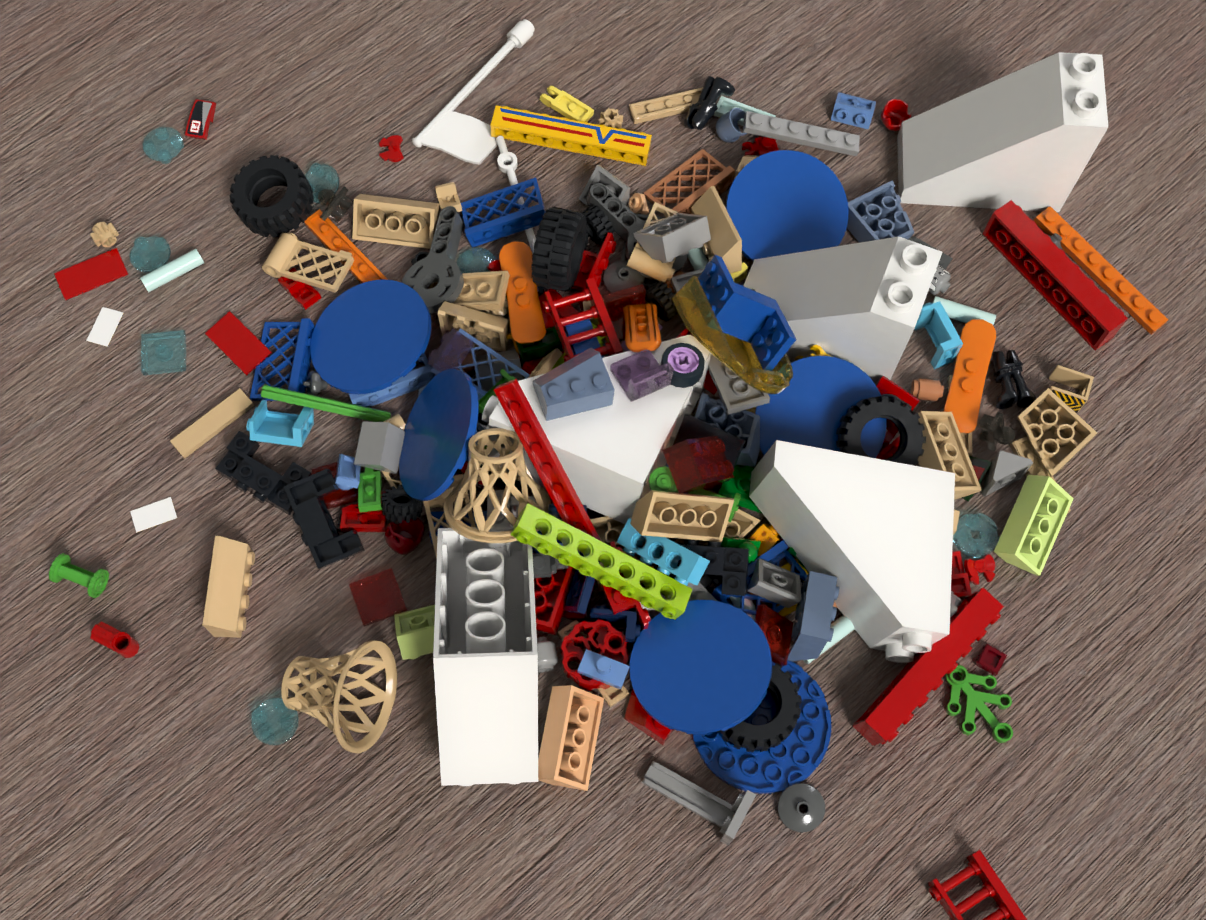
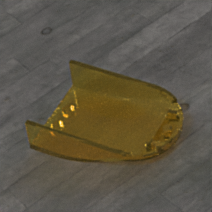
M693 276L672 298L681 319L693 336L714 357L747 384L768 394L781 393L790 385L789 382L793 378V370L787 354L782 357L772 371L763 370L749 342L723 333L697 276Z

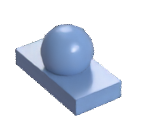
M339 454L337 460L335 483L341 490L358 488L360 466L353 465L355 457Z

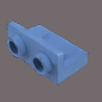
M838 92L831 120L869 129L876 101Z

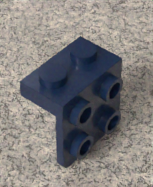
M607 606L592 608L590 611L591 622L600 619L610 622L611 626L626 628L625 642H627V650H632L637 637L640 636L641 624H636L637 612L628 609L613 615L612 610H609L610 608Z

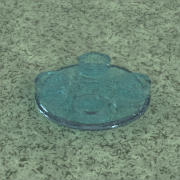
M160 127L152 130L143 141L145 154L150 159L161 161L163 164L171 162L172 158L184 147L180 133L169 127Z
M315 163L305 175L313 190L314 203H323L330 200L339 188V175L329 165Z
M139 237L135 240V245L130 253V262L135 269L141 272H152L168 262L171 249L167 241L162 237Z
M471 248L460 255L457 265L462 273L491 272L487 269V266L492 261H495L496 258L486 249Z
M272 698L264 701L251 715L254 735L258 740L267 745H280L287 742L295 734L298 727L297 711L288 709L284 705L282 698Z

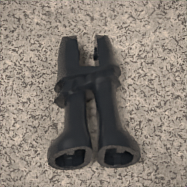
M708 76L704 82L698 102L689 107L688 115L684 121L685 127L702 130L718 109L715 104L721 94L732 96L735 92L734 86L720 77L714 79Z
M1001 350L994 351L992 357L994 377H996V383H1001L1002 393L995 401L996 407L998 409H1007L1017 403L1019 408L1029 407L1036 400V396L1028 389L1021 374L1023 363L1019 360L1015 350L1007 351V364ZM1012 377H1013V380H1014V383H1015V386H1016L1017 394H1016V391H1015L1014 388H1013V385H1012V382H1011V379H1010V378H1012Z

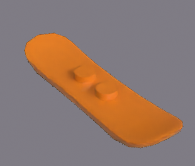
M513 241L505 244L499 254L501 270L508 271L510 274L506 296L511 335L517 343H534L545 337L546 329L537 285L533 282L532 278L533 254L530 247L524 242Z
M646 303L624 306L625 345L627 348L639 353L656 350L662 342L657 320L656 304Z
M972 319L962 329L960 339L963 345L957 354L953 377L943 411L952 412L959 432L965 434L974 431L977 426L984 383L996 340V330L993 324L983 319Z

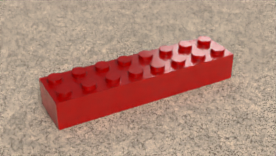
M1011 200L993 212L983 232V235L1095 351L1111 340L1128 319L1124 312L1117 308L1110 301L1109 297L1080 270L1079 266L1073 263L1066 256L1065 252L1051 241V238L1023 212L1020 206Z
M981 588L967 596L957 607L958 609L954 615L950 617L949 635L932 644L930 652L917 653L914 656V661L909 662L853 724V727L872 746L880 743L883 745L887 741L891 742L899 733L897 728L902 724L906 725L913 718L914 714L911 712L916 707L920 708L927 702L929 698L926 695L931 690L935 691L944 682L941 678L946 673L950 674L958 666L956 661L960 657L964 658L972 650L970 645L975 640L979 641L987 633L985 628L989 624L993 625L1001 617L999 612L1004 606L985 588Z

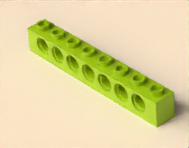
M529 503L520 512L510 534L520 543L528 544L536 548L540 553L558 559L561 564L579 570L582 575L593 577L600 581L602 585L620 591L623 596L633 598L641 602L643 606L661 612L666 618L675 620L685 612L692 588ZM536 529L540 530L542 535L537 533ZM557 540H560V541L562 542L563 546L560 545V544L557 542ZM577 550L581 551L584 556H581ZM598 561L602 562L604 567H602Z

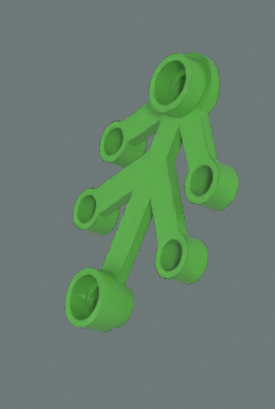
M958 665L950 674H945L946 681L951 685L950 702L945 708L947 714L956 716L960 713L959 697L961 690L967 696L965 718L960 726L961 732L965 735H971L975 732L976 724L974 720L975 710L977 709L992 728L993 738L999 743L1009 741L1013 736L1012 727L1007 723H1000L985 703L995 704L1000 709H1007L1012 704L1011 697L1007 694L995 695L975 691L969 684L982 685L985 690H992L997 685L996 678L992 675L980 676L970 674L961 665ZM953 673L959 674L960 680H955ZM986 679L991 680L993 685L988 686L985 682ZM1000 699H1006L1007 705L1001 704ZM950 705H955L957 712L951 711ZM965 724L971 725L972 730L967 731ZM998 730L1004 732V738L998 736Z

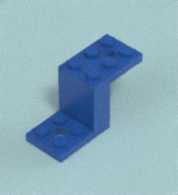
M714 255L691 287L708 327L749 342L763 370L771 373L797 339L777 301L735 283L722 257Z

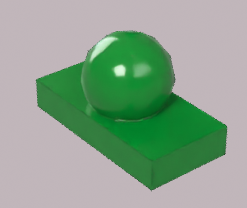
M724 536L721 546L750 548V564L757 559L761 541Z

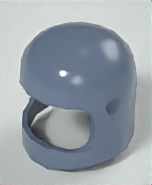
M733 108L721 116L716 122L715 127L718 137L724 142L732 143L737 141L740 136L748 134L741 133L737 123L740 119L744 118L746 112L740 108Z

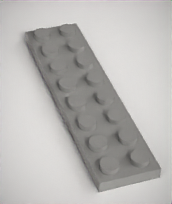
M704 269L672 277V287L680 301L681 308L694 337L713 344L708 370L727 414L770 403L768 392L744 340L708 327L691 290L694 281L699 278Z

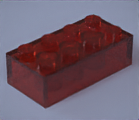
M718 436L687 439L662 450L679 494L709 488L734 478L733 465L727 460L724 453L725 445Z

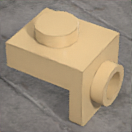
M454 182L435 186L441 210L445 207L453 206L457 212L462 211Z

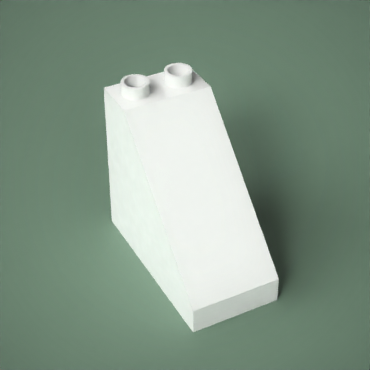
M1058 52L903 121L897 136L898 195L900 196L901 203L999 209L1012 200L1025 211L1043 212L1051 206L1056 212H1060L1108 129L1102 55Z
M898 236L754 259L743 286L775 299L797 339L780 361L790 364L795 361L797 356L806 358L811 353L816 355V352L810 348L813 345H818L826 354L843 359L859 367L877 385L882 376L889 380L892 378L916 326L942 251Z
M686 335L663 341L656 350L647 353L630 350L604 357L602 359L615 390L613 404L549 421L545 419L533 386V380L542 375L518 381L582 505H587V508L623 524H626L628 518L632 519L636 502L651 491L649 487L650 474L658 467L666 465L684 415L692 414L702 394L713 344L694 336ZM673 344H691L697 347L703 354L705 364L702 377L699 382L691 387H675L662 377L660 372L662 355ZM492 395L482 413V421L489 423L486 429L502 428L515 432L499 399ZM488 435L491 441H495L498 435ZM509 437L510 440H511V442H512V444H513V443H514V439L511 438V437ZM523 447L525 465L534 482L546 490ZM495 448L489 454V457L500 456Z
M776 440L751 472L749 497L786 544L794 549L797 553L796 556L809 572L813 571L837 577L836 586H839L840 589L838 598L834 602L841 613L852 622L854 629L869 648L886 651L885 659L888 661L909 663L914 661L915 654L930 652L932 644L949 635L955 473Z
M513 526L491 527L489 531H509L513 530ZM438 528L433 664L441 786L538 782V652L532 546L520 543L519 541L484 543L468 539L458 534L452 528Z

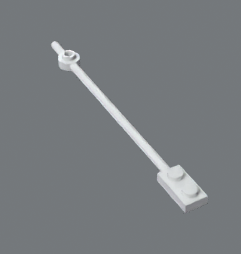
M498 136L496 138L500 151L497 159L498 168L500 171L507 173L511 186L518 184L515 174L518 166L517 157L514 153L508 152L504 137ZM520 197L516 203L523 205V197ZM529 228L525 232L533 254L536 237L533 228Z

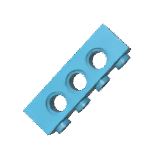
M628 518L617 540V543L624 546L622 551L632 556H635L637 553L641 556L640 561L650 566L655 563L658 565V571L668 576L670 573L676 575L675 580L686 586L689 582L698 585L710 560L667 537L641 535L630 524L631 518ZM681 559V564L677 567L678 561Z

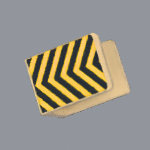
M1057 365L1050 374L1049 380L1079 389L1081 392L1078 395L1051 386L1049 389L1072 410L1079 412L1088 401L1094 377Z

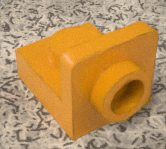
M762 524L749 539L761 541L758 552L760 557L780 542L782 537L772 525Z

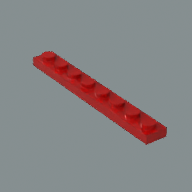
M517 379L497 386L494 392L563 522L601 541Z

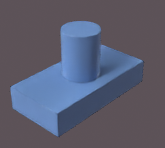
M586 649L577 673L621 690L630 666Z

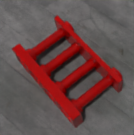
M594 277L586 279V288L582 292L552 300L550 292H545L543 307L546 314L550 313L566 355L563 356L564 362L577 356L573 354L570 345L597 336L604 337L606 341L605 346L595 349L600 352L601 356L623 353ZM585 299L586 301L590 300L592 307L589 310L559 318L556 308ZM592 317L598 320L599 325H597V328L568 337L563 326Z
M981 850L967 856L968 866L940 884L937 878L927 883L930 887L928 889L930 895L936 902H940L951 920H964L961 914L988 896L990 898L993 897L998 906L996 911L982 920H1001L1003 918L1005 920H1027ZM972 875H978L983 882V888L954 906L947 892Z

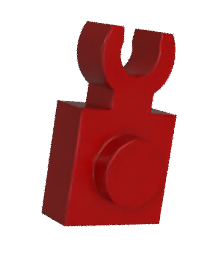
M768 137L755 138L754 144L744 142L741 148L742 150H750L745 152V155L753 156L757 154L761 156L769 152L779 151L776 140Z

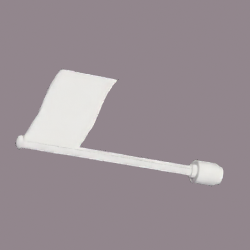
M526 19L519 21L507 33L508 39L502 48L415 138H412L414 146L420 148L423 145L438 149L462 161L478 165L498 145L496 137H491V126L472 116L454 112V110L513 48H521L533 36L535 28L530 21Z

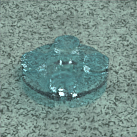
M982 513L962 516L958 520L957 530L953 535V543L962 553L976 559L988 555L999 541L995 522ZM977 530L980 533L979 537L981 539L972 538L970 531L976 532Z

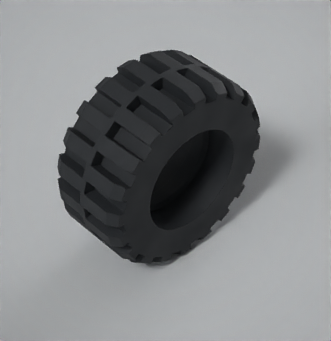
M270 155V158L262 156L259 157V160H251L248 166H243L240 169V174H236L233 179L235 183H232L230 188V202L235 213L253 233H259L260 236L268 237L269 234L271 237H279V234L287 233L292 229L296 230L300 227L299 224L301 222H305L307 213L310 214L313 208L311 206L314 202L313 190L304 173L295 162L290 161L286 157L279 158L278 155ZM274 186L287 187L284 197L278 203L269 207L257 206L260 196L269 188Z
M551 207L544 213L543 219L539 224V230L537 231L534 243V253L532 255V278L537 286L563 292L571 290L574 286L583 258L587 221L581 212Z
M870 397L851 406L847 410V414L842 416L840 428H837L836 432L838 434L836 445L839 447L840 452L870 457L864 452L861 445L862 429L872 419L886 418L897 426L900 434V443L897 451L891 457L883 460L916 466L919 463L918 457L923 456L924 453L922 445L926 443V437H923L922 431L925 430V427L918 420L920 418L919 414L911 410L912 407L908 403H903L895 397Z
M776 662L775 666L772 665V676L767 688L777 705L773 719L764 725H752L742 721L725 731H716L723 735L722 739L724 741L732 742L734 744L733 747L739 750L741 747L746 748V752H754L755 750H760V752L767 751L770 747L775 748L783 740H786L796 726L801 713L800 704L802 703L801 696L797 693L799 687L796 682L793 683L791 681L792 675L788 671L784 673L781 670L782 666Z

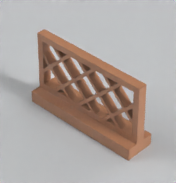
M702 149L643 194L653 205L655 202L663 206L666 203H677L672 210L678 213L691 214V207L711 186H715L719 195L731 187L735 178V169L730 165L726 168ZM703 157L708 161V164H696V162ZM693 170V175H682V172ZM696 170H707V175H696ZM710 170L721 171L718 175H710ZM678 181V186H667V183ZM681 181H693L692 186H681ZM695 181H707L703 186H695ZM664 192L663 197H654L652 194ZM666 192H678V196L666 197ZM680 192H692L688 197H680Z

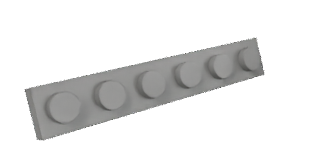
M746 111L744 115L743 132L852 156H857L859 153L860 135Z

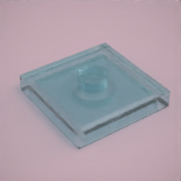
M184 330L141 335V372L143 375L186 371V333Z

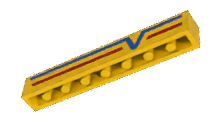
M497 105L495 106L490 125L491 137L503 136L507 140L643 166L647 164L652 135L644 132H633L623 128H612L606 125L591 124L586 121L570 120L565 117L560 118L544 113L539 114L528 110H518Z

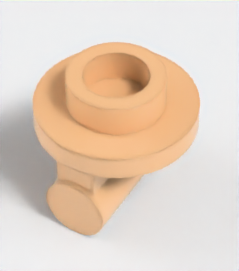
M640 193L633 194L628 203L630 210L636 214L648 215L649 209L645 195Z

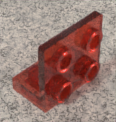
M643 284L603 295L605 307L619 342L625 340L624 306L646 304V291Z

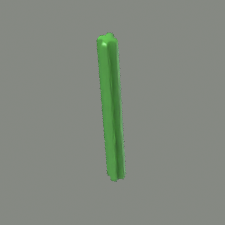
M263 385L261 390V397L373 422H383L391 417V413L269 385Z

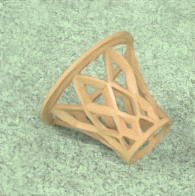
M502 428L482 430L473 435L469 440L467 469L462 481L448 494L445 500L444 516L454 531L468 539L484 543L517 541L515 537L510 535L512 530L502 532L489 531L500 512L504 514L514 527L520 512L527 503L548 513L551 499L545 489L534 482L526 467L523 444L517 433ZM488 435H498L495 441H491ZM509 437H511V438L514 439V443H513V444H512V442H511V440H510ZM493 448L500 454L499 457H488ZM497 478H501L506 484L501 504L493 489ZM515 480L521 482L522 493L514 486ZM482 481L484 489L476 498V483ZM527 485L531 488L536 503L528 498ZM470 488V502L462 509L464 494ZM510 492L519 502L517 518L507 508ZM489 494L494 509L485 522L481 504ZM456 498L455 505H454V509H453V501H454V499ZM472 508L478 529L470 527L461 521V518Z
M371 640L363 643L353 651L330 658L317 659L298 656L289 664L283 677L281 688L283 703L288 709L304 712L317 718L336 735L338 742L346 751L362 753L372 747L380 738L387 725L395 701L397 669L393 653L385 643ZM374 650L381 658L363 656ZM358 664L374 666L363 674L349 671L350 668ZM384 668L386 671V691H383L376 684L367 680V678ZM296 669L299 675L290 678L293 670ZM317 672L323 675V677L317 679ZM336 674H341L338 683L331 678ZM310 675V681L305 676ZM346 676L357 679L353 682L343 684ZM363 686L375 696L359 700L348 690ZM288 688L295 693V696H288ZM340 695L353 705H339ZM383 702L381 712L374 725L360 707ZM340 711H355L364 724L347 721ZM349 730L367 733V735L355 742Z

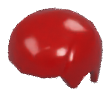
M900 99L887 101L881 112L882 123L891 131H899L902 122L911 118V115L908 114V104Z

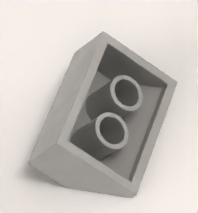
M676 213L633 233L634 238L648 255L654 260H661L662 263L672 262L675 257L686 255L689 253V250L700 248L704 243L711 240L707 216Z

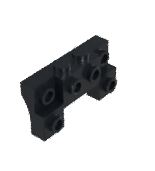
M238 431L226 447L228 452L215 468L216 471L234 482V486L244 493L249 491L257 501L261 503L266 501L290 515L293 512V508L284 486L309 477L312 473L292 462L284 475H280L251 458L260 445L257 441L250 440L248 435Z
M324 469L284 486L294 511L293 519L298 526L300 525L303 532L301 534L302 540L306 546H309L318 569H323L340 560H345L365 551L357 531L351 530L339 536L323 497L339 490L330 469Z
M685 539V543H678L710 560L703 574L723 576L722 594L746 595L750 548L721 546L722 542L708 541V545H699V540ZM681 559L678 561L677 567L681 564ZM670 573L669 577L675 579L676 575Z

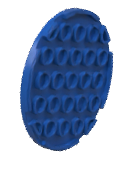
M773 151L749 162L734 179L726 200V210L742 239V253L753 262L754 259L839 246L848 224L849 210L847 197L835 173L817 158L798 151Z
M373 280L348 289L328 305L314 327L310 342V354L315 370L328 385L344 393L368 394L390 387L394 381L402 376L405 377L416 366V361L421 354H424L431 335V316L428 307L413 288L394 280Z
M811 356L794 361L780 369L765 385L770 397V403L756 407L755 414L760 417V450L765 455L774 442L778 440L840 452L839 447L836 445V441H838V434L836 432L837 428H840L842 416H845L847 410L851 406L856 405L857 402L870 397L881 396V393L864 371L843 359L830 356ZM886 418L872 419L862 429L861 445L864 452L871 458L877 457L883 445L887 427Z
M447 369L437 374L422 390L410 412L404 429L405 436L399 460V474L405 492L412 498L429 501L441 495L454 482V474L457 469H462L469 455V452L466 450L470 438L476 432L479 402L477 389L472 385V378L465 372L457 369Z
M715 600L688 601L685 612L677 619L666 618L660 612L648 623V628L642 630L640 636L637 637L630 658V679L633 690L644 710L658 723L671 730L675 729L693 735H707V733L725 731L749 717L757 709L767 693L772 676V658L768 641L759 625L749 615L730 604Z
M772 654V665L775 666L777 662L782 666L781 670L784 673L788 671L792 675L791 681L797 683L799 687L797 693L801 696L802 701L800 704V717L786 740H783L775 748L770 747L767 751L760 752V750H755L754 752H746V748L741 747L739 750L733 747L734 744L732 742L724 741L722 739L723 735L720 732L707 733V735L692 734L701 759L713 774L736 789L745 792L749 790L757 794L782 792L787 787L804 781L821 763L828 749L831 736L830 710L828 709L825 695L817 682L796 663ZM768 690L757 709L744 720L746 723L764 725L773 719L777 705L774 697Z

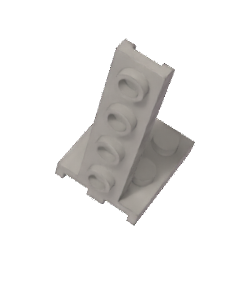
M652 761L641 782L720 827L719 832L723 833L720 842L727 846L734 839L756 794L747 790L744 795L739 794L734 804L731 805L655 761Z

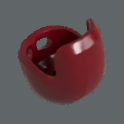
M419 518L415 521L410 519L409 523H406L405 520L399 524L390 522L384 535L385 541L398 554L406 555L411 553L418 547L423 538L424 524Z

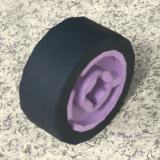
M673 344L662 355L660 372L662 377L675 387H691L699 382L702 377L705 359L702 352L691 344Z

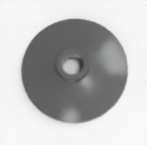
M628 260L613 262L604 272L603 280L606 289L617 297L626 298L634 296L644 286L645 277L626 266Z
M804 783L793 784L787 787L780 795L778 814L783 824L789 829L796 832H809L818 827L825 815V802L821 793L813 786ZM801 804L807 806V810L804 813L799 811Z

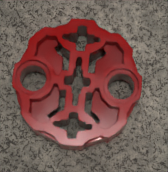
M600 619L595 622L582 621L576 624L568 636H565L561 645L563 671L567 678L572 679L578 684L579 688L589 691L598 688H610L611 686L577 673V670L569 669L568 664L572 661L581 663L584 655L581 649L583 647L585 651L586 649L590 651L592 649L595 653L627 665L629 656L627 655L625 636L622 632L612 627L610 622ZM580 632L588 634V638L580 636ZM596 633L598 634V637L596 639L598 645L594 641ZM617 640L621 643V647L613 649L609 646V643Z

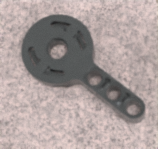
M596 183L590 188L586 200L589 207L591 205L600 207V210L604 211L605 216L609 217L608 220L612 222L611 226L614 227V231L626 242L624 250L629 261L635 247L634 244L637 243L633 233L643 229L646 221L639 219L605 185ZM688 254L675 258L672 266L675 269L674 274L682 269ZM636 271L637 273H639L640 275H642V276H644V277H646V278H648V279L656 280V279H654V278H652V277H650V276H647V275H645V274H643V273H641V272H639V271Z
M448 206L441 210L428 256L411 266L402 280V283L413 288L421 296L428 307L429 313L438 312L444 301L453 303L459 297L464 284L463 274L455 262L464 223L453 206ZM438 282L434 288L428 289L432 283Z

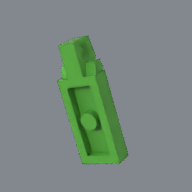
M365 467V472H360L358 485V508L360 513L382 510V478L380 470L375 471V469Z

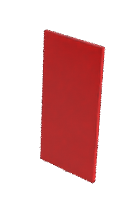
M115 248L56 272L54 275L66 301L126 276L128 272L118 249Z
M230 311L205 333L246 376L272 353Z

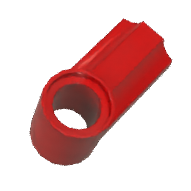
M102 621L95 624L91 630V640L115 651L124 658H131L138 653V641L126 632H121ZM128 641V645L122 649V645Z

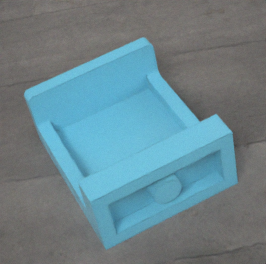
M941 302L926 303L921 309L914 330L926 328L937 349L931 360L933 368L937 369L954 362L963 342Z
M262 400L259 406L255 407L253 416L247 421V431L250 432V440L302 447L314 425V409L303 407L300 415L274 412L267 409V400Z

